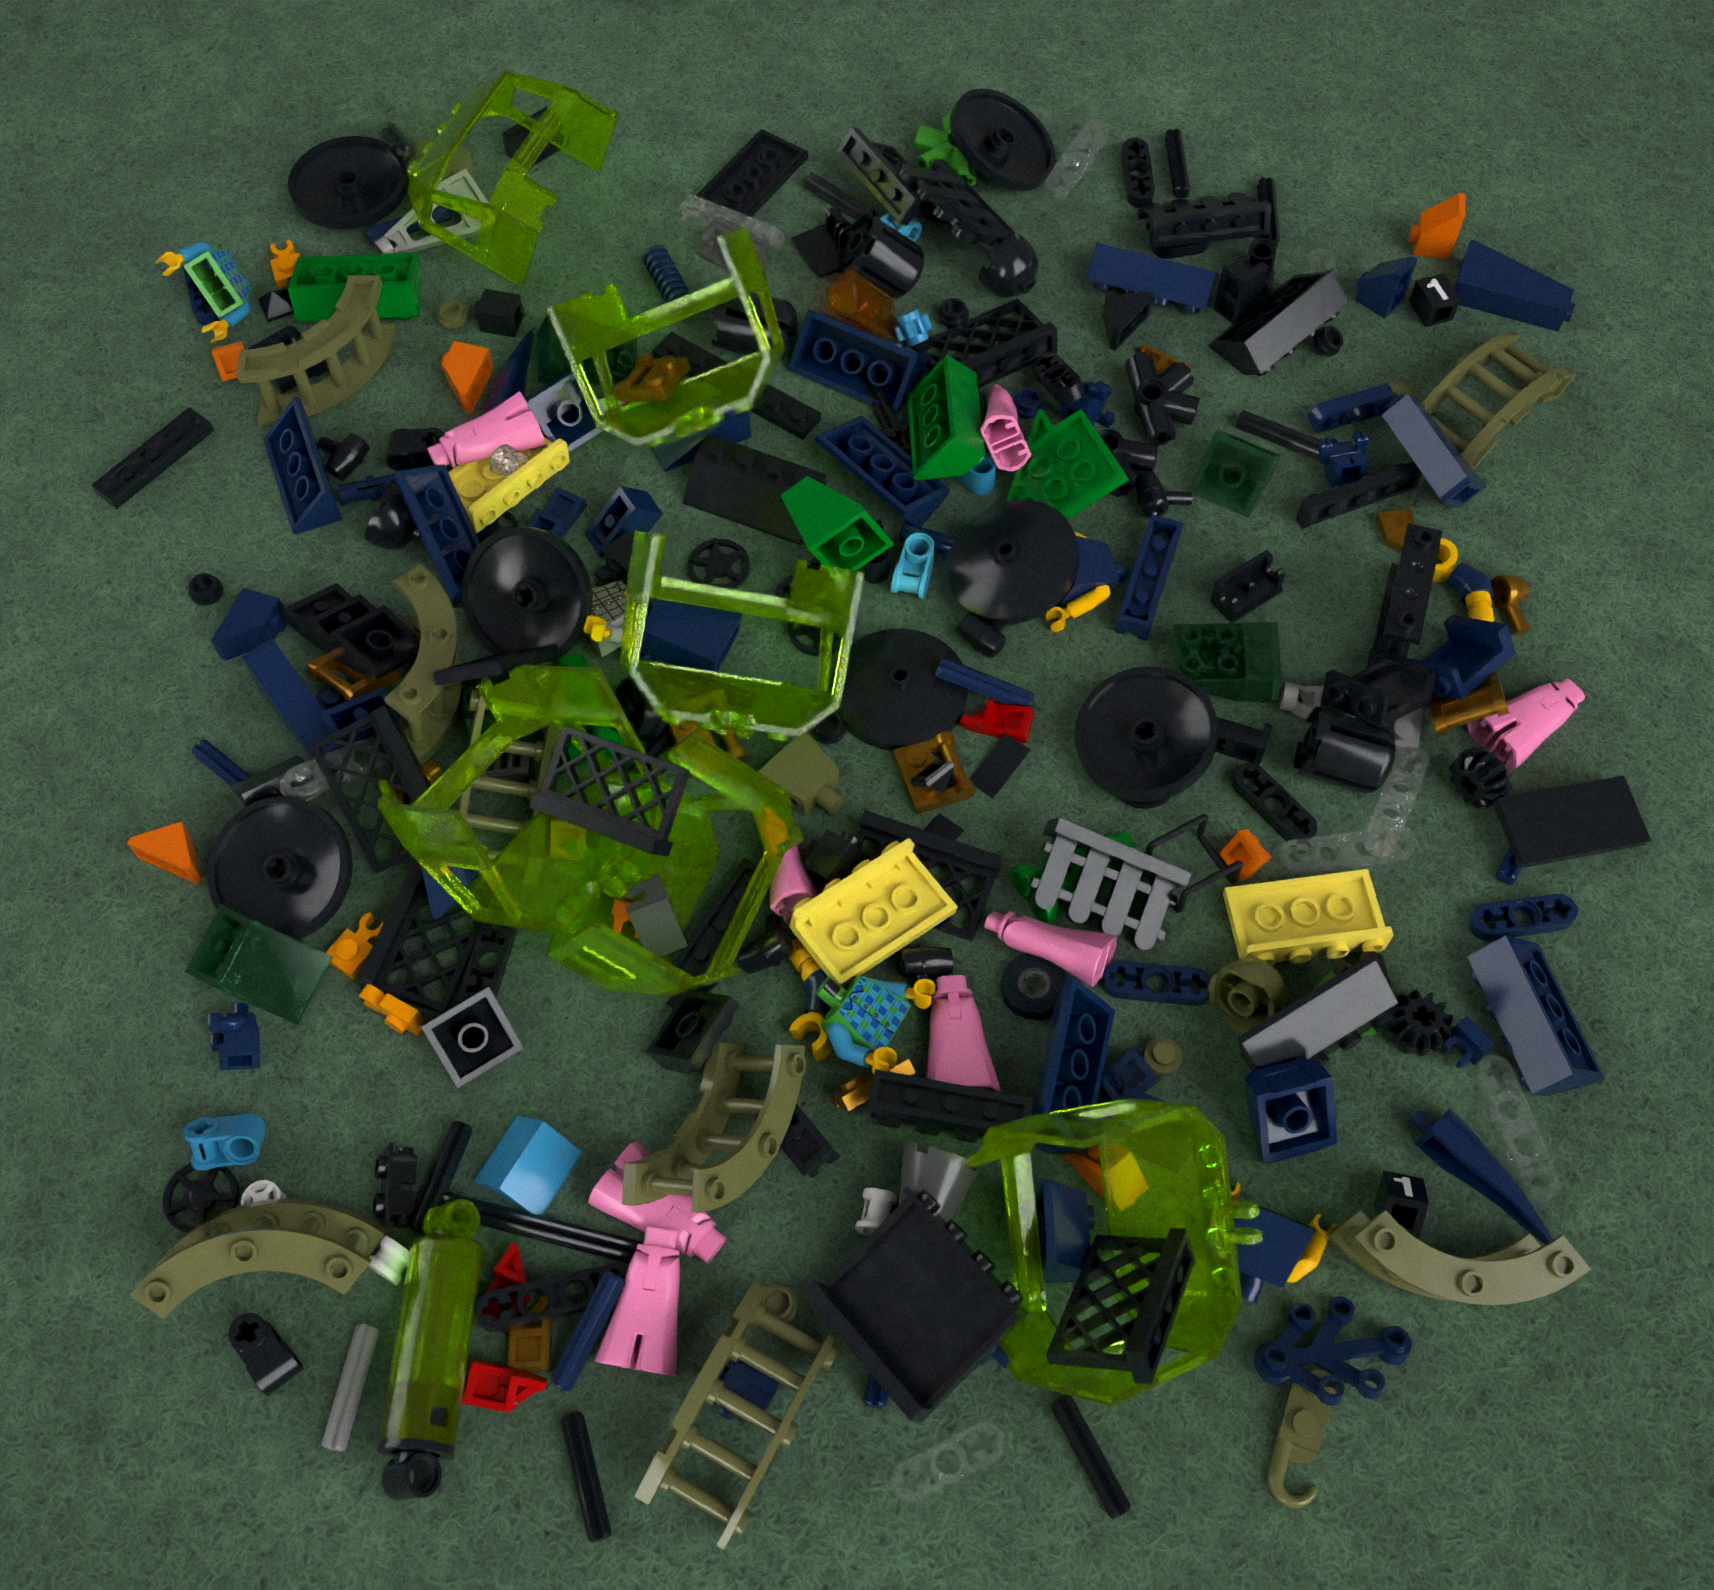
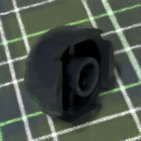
M1019 235V239L1011 236L989 255L992 262L988 268L983 265L978 275L979 282L994 295L1009 298L1020 293L1026 294L1036 283L1034 278L1037 275L1039 266L1036 251L1022 235Z
M392 482L380 498L382 503L378 511L374 510L365 532L367 541L384 549H400L406 547L412 539L416 541L420 539V535L395 482Z

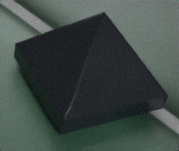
M287 289L271 291L258 299L268 322L294 314Z
M933 761L914 776L910 783L915 787L945 793L955 765L952 761Z

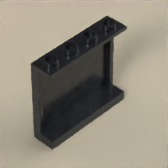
M906 1186L903 1192L908 1197L824 1283L814 1281L803 1294L910 1421L923 1422L1029 1312L1021 1305L1025 1298L1020 1291L1008 1280L1002 1284L992 1273L996 1266L990 1258L980 1249L974 1253L964 1242L968 1238L966 1232L954 1220L950 1219L946 1222L937 1212L941 1207L938 1201L925 1189L919 1192Z

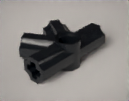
M1146 352L1135 353L1131 358L1126 359L1125 368L1135 398L1134 411L1141 418L1147 442L1155 445H1165L1175 439L1176 436L1172 420L1192 426L1200 398L1183 393L1194 382L1190 368L1183 362H1174L1158 374L1152 355H1148Z
M1113 429L1101 430L1098 434L1129 479V481L1109 494H1113L1116 497L1127 495L1136 486L1132 470L1142 472L1154 471L1159 445L1123 439L1122 435Z

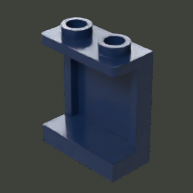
M1452 615L1444 622L1449 637L1448 641L1424 661L1406 657L1405 659L1436 671L1432 694L1463 700L1516 653L1507 624Z

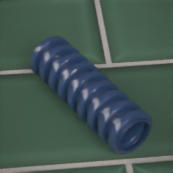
M661 245L651 246L643 253L642 261L657 289L660 291L661 296L664 298L671 314L677 319L692 315L697 307L696 301L678 272L668 251Z

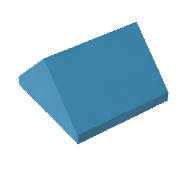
M517 1115L473 1182L524 1212L543 1216L581 1157L582 1151L543 1120Z

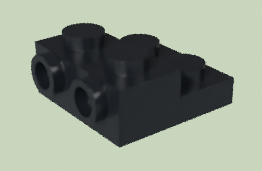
M685 990L647 1048L646 1053L666 1070L687 1074L690 1068L700 1069L702 1064L711 1056L712 1049L723 1031L730 1026L733 1015L740 1004L728 995Z

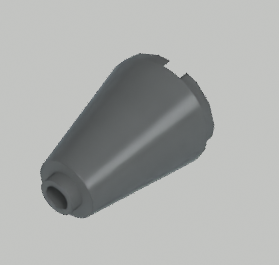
M906 1141L902 1154L899 1205L908 1197L903 1192L906 1186L919 1192L925 1189L941 1205L937 1212L946 1222L950 1219L953 1220L978 1177L981 1165L971 1164L972 1161L967 1158L929 1146L926 1152L917 1149L919 1143Z

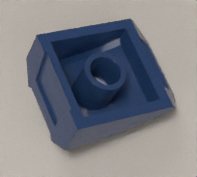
M1297 1057L1296 1060L1262 1069L1253 1068L1245 1079V1087L1252 1128L1262 1164L1301 1156L1337 1144L1333 1078L1319 1061Z

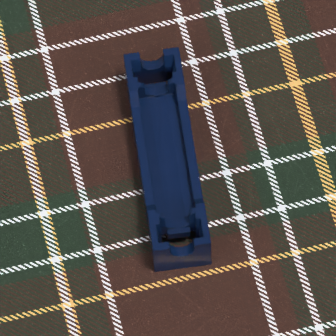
M1151 514L1117 618L1116 633L1124 635L1126 631H1133L1138 635V639L1148 640L1179 542L1183 522ZM1158 532H1165V533H1167V534L1169 535V537L1163 536V535H1159V534H1157V533H1158Z

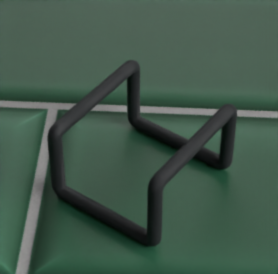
M1202 814L1148 843L1145 854L1152 856L1155 847L1199 824L1196 836L1220 870L1184 889L1176 906H1172L1177 913L1183 911L1187 897L1212 882L1225 876L1230 883H1236L1243 867V862L1236 861L1226 866L1204 836L1208 822V815Z

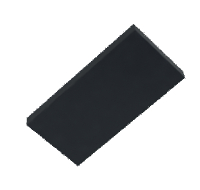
M761 129L694 197V204L742 228L809 158L808 151Z
M551 643L493 654L435 671L433 673L435 685L503 674L560 656L558 644Z
M1624 776L1505 796L1493 802L1518 869L1643 846L1651 841Z

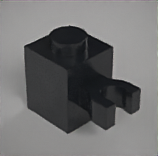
M628 530L603 548L606 565L594 571V576L599 579L596 583L597 587L621 580L633 590L640 584L644 585L650 582L655 573H657L654 553Z
M827 829L819 842L805 834L797 846L809 854L803 866L827 884L836 878L845 879L852 874L853 869L859 863L870 859L868 855L859 849L862 843L845 831L839 836Z

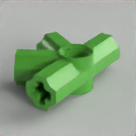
M950 110L946 116L942 117L943 131L925 125L920 126L914 141V149L924 152V154L916 157V165L918 168L924 166L930 170L937 158L943 159L971 187L976 185L975 168L964 158L953 139L950 129L952 110Z

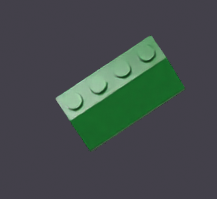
M395 253L298 257L288 286L296 321L316 323L322 319L328 320L336 311L335 305L343 294L348 276L380 275L383 285L376 305L379 319L397 317L400 319H410L418 317L422 303L420 254Z
M947 354L907 396L913 478L918 481L963 476L973 466L979 465L985 456L984 439L980 431L982 419L977 374Z

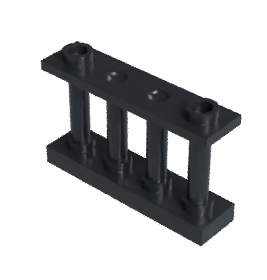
M1408 523L1399 565L1392 563L1388 572L1372 649L1379 647L1400 657L1407 658L1410 643L1419 645L1443 531Z

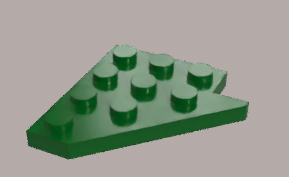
M1040 409L1037 412L1027 440L1031 457L1024 466L1016 471L1006 502L1013 500L1039 501L1052 506L1068 520L1129 481V479L1082 409L1055 426L1052 425L1044 411Z

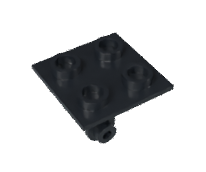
M829 208L826 211L825 224L792 237L794 244L820 278L842 269L837 265L839 246L845 248L849 237L853 233L849 230L851 224L842 216V212L835 208Z

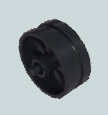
M627 677L617 686L612 705L613 723L616 731L624 739L651 741L658 738L662 733L667 721L668 702L664 687L657 679Z

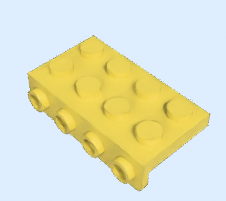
M544 437L545 445L542 447L500 454L458 465L448 472L476 534L492 524L504 512L517 505L521 499L534 489L539 488L547 479L570 463L566 441L559 438L555 442H551Z
M910 838L901 843L898 841L892 842L882 851L881 856L873 861L869 859L862 861L853 869L851 875L843 880L840 878L832 880L824 887L821 894L813 899L811 897L802 899L792 910L789 928L825 974L842 987L953 915L957 910L958 906L912 852L915 844Z
M1368 869L1226 887L1223 891V898L1239 958L1254 957L1264 960L1270 965L1283 961L1300 964L1311 960L1313 957L1320 956L1337 959L1346 956L1350 952H1380L1388 946L1394 935L1392 927H1385Z

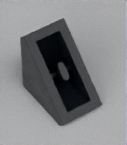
M1139 292L1105 296L1103 320L1110 349L1116 351L1146 320L1151 312L1154 294Z

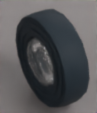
M1028 953L1020 955L1008 963L1002 974L1000 991L1004 1003L1014 1014L1024 1019L1040 1020L1050 1017L1054 1012L1056 998L1066 980V975L1061 967L1044 958ZM1032 979L1040 981L1039 987L1044 986V989L1038 988L1036 993L1028 991L1029 985L1024 986V983L1031 984Z

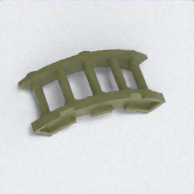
M380 275L348 276L343 294L335 305V313L327 321L322 319L312 328L302 333L303 339L287 346L281 342L268 347L240 351L236 373L240 384L256 382L262 394L257 419L259 426L274 425L294 396L301 398L307 416L310 417L341 403L363 387L375 375L390 352L397 329L396 324H381L376 310L383 285ZM352 340L355 351L341 366L336 352ZM326 360L331 375L311 386L305 369ZM293 374L299 391L276 396L270 380Z
M1516 332L1501 333L1478 347L1471 354L1469 352L1464 353L1457 361L1455 368L1421 403L1431 415L1448 397L1482 422L1483 429L1472 441L1470 439L1465 441L1432 417L1473 470L1476 469L1485 456L1501 440V436L1498 433L1508 423L1515 426L1532 411L1534 407L1531 404L1534 402L1542 405L1549 401H1556L1577 375L1566 367L1549 369L1515 345L1521 337ZM1497 362L1527 383L1528 386L1523 390L1520 388L1515 390L1484 368V366ZM1472 375L1506 399V405L1499 412L1495 410L1490 412L1457 387Z
M419 563L393 581L394 587L406 597L416 612V616L407 621L405 625L421 639L419 651L411 670L404 680L384 699L390 707L407 720L408 727L404 730V733L422 766L443 745L447 732L452 723H455L458 718L462 704L463 681L435 685L433 676L435 671L461 664L457 652V624L454 610L444 589L435 577Z
M482 677L479 690L472 689L469 710L475 711L466 763L464 769L458 768L454 789L461 790L454 836H465L466 827L521 836V840H526L527 845L526 851L521 850L520 854L477 847V851L481 852L483 863L518 868V872L524 873L523 887L538 890L545 862L547 825H544L545 813L531 808L530 819L524 818L523 822L467 813L470 791L473 788L526 797V801L531 802L533 793L541 794L553 757L551 753L555 751L562 727L565 724L568 711V692L553 690L550 703L544 702L543 705L489 696V678ZM485 710L541 719V723L546 724L543 741L536 740V743L480 734ZM481 748L533 757V761L538 762L536 780L524 783L473 774L477 749Z
M716 1042L711 1056L705 1063L699 1092L703 1095L696 1113L690 1112L680 1129L673 1136L675 1142L666 1150H658L646 1158L624 1163L622 1205L637 1206L648 1204L667 1195L692 1197V1212L699 1213L724 1206L749 1189L777 1155L790 1125L800 1091L802 1075L806 1070L805 1046L776 1044L775 1056L743 1055L744 1043ZM741 1071L772 1072L765 1100L735 1098ZM732 1114L758 1115L746 1136L722 1134L728 1118ZM713 1150L732 1151L715 1164H703Z
M283 1198L247 1203L220 1213L219 1216L189 1231L171 1247L155 1265L157 1267L141 1281L130 1296L165 1319L177 1305L200 1288L232 1275L255 1271H279L302 1275L324 1283L345 1295L372 1261L368 1257L384 1238L388 1229L354 1210L342 1206L335 1208L329 1205L318 1204L317 1200Z
M1355 1210L1326 1234L1339 1251L1356 1266L1394 1288L1414 1295L1468 1304L1505 1305L1535 1300L1566 1287L1591 1270L1563 1234L1558 1235L1541 1247L1530 1233H1523L1511 1243L1497 1250L1477 1257L1459 1258L1423 1243L1397 1223L1387 1210H1383L1371 1221L1361 1210Z
M756 1280L751 1284L735 1310L732 1322L726 1332L721 1334L674 1418L667 1438L661 1449L657 1450L634 1495L635 1498L649 1505L658 1490L664 1493L669 1490L724 1522L727 1526L716 1545L723 1550L732 1534L738 1537L742 1536L753 1515L746 1507L779 1445L787 1449L799 1427L792 1420L820 1367L828 1371L840 1349L833 1344L838 1335L833 1328H831L826 1340L822 1343L767 1312V1306L761 1302L768 1287ZM751 1326L756 1329L759 1326L815 1358L806 1377L748 1345V1339L743 1337L747 1328ZM729 1359L735 1363L739 1359L797 1393L783 1420L723 1386L725 1382L720 1380L719 1377ZM705 1402L713 1405L715 1402L774 1436L758 1466L699 1432L700 1427L694 1424ZM681 1448L686 1451L692 1448L750 1482L736 1508L677 1474L678 1469L672 1466Z

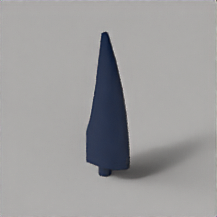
M532 330L527 332L505 363L486 399L480 416L519 391L525 398L527 370L534 336Z
M1449 1108L1435 1123L1420 1110L1408 1120L1423 1134L1414 1144L1444 1171L1460 1179L1498 1205L1545 1245L1553 1240L1537 1211L1516 1181L1491 1150L1454 1111Z

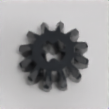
M1485 746L1466 749L1458 755L1459 757L1449 767L1452 773L1449 780L1457 787L1455 792H1460L1463 795L1464 802L1471 801L1476 808L1481 806L1488 808L1493 805L1496 799L1508 794L1509 790L1513 787L1510 782L1513 774L1505 768L1507 762H1502L1498 758L1497 751L1490 753Z
M1416 989L1411 991L1408 997L1402 994L1396 998L1398 1007L1397 1013L1394 1014L1395 1020L1386 1026L1385 1031L1396 1033L1392 1038V1044H1399L1402 1041L1406 1043L1405 1054L1411 1053L1414 1047H1416L1421 1057L1427 1055L1430 1049L1434 1052L1439 1051L1444 1046V1041L1452 1035V1029L1449 1026L1453 1022V1015L1443 1013L1446 1008V1001L1439 1002L1438 1004L1433 1002V992L1427 993L1425 998H1422Z

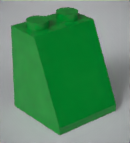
M806 476L781 494L808 550L839 582L894 545L892 539L861 504L809 476Z

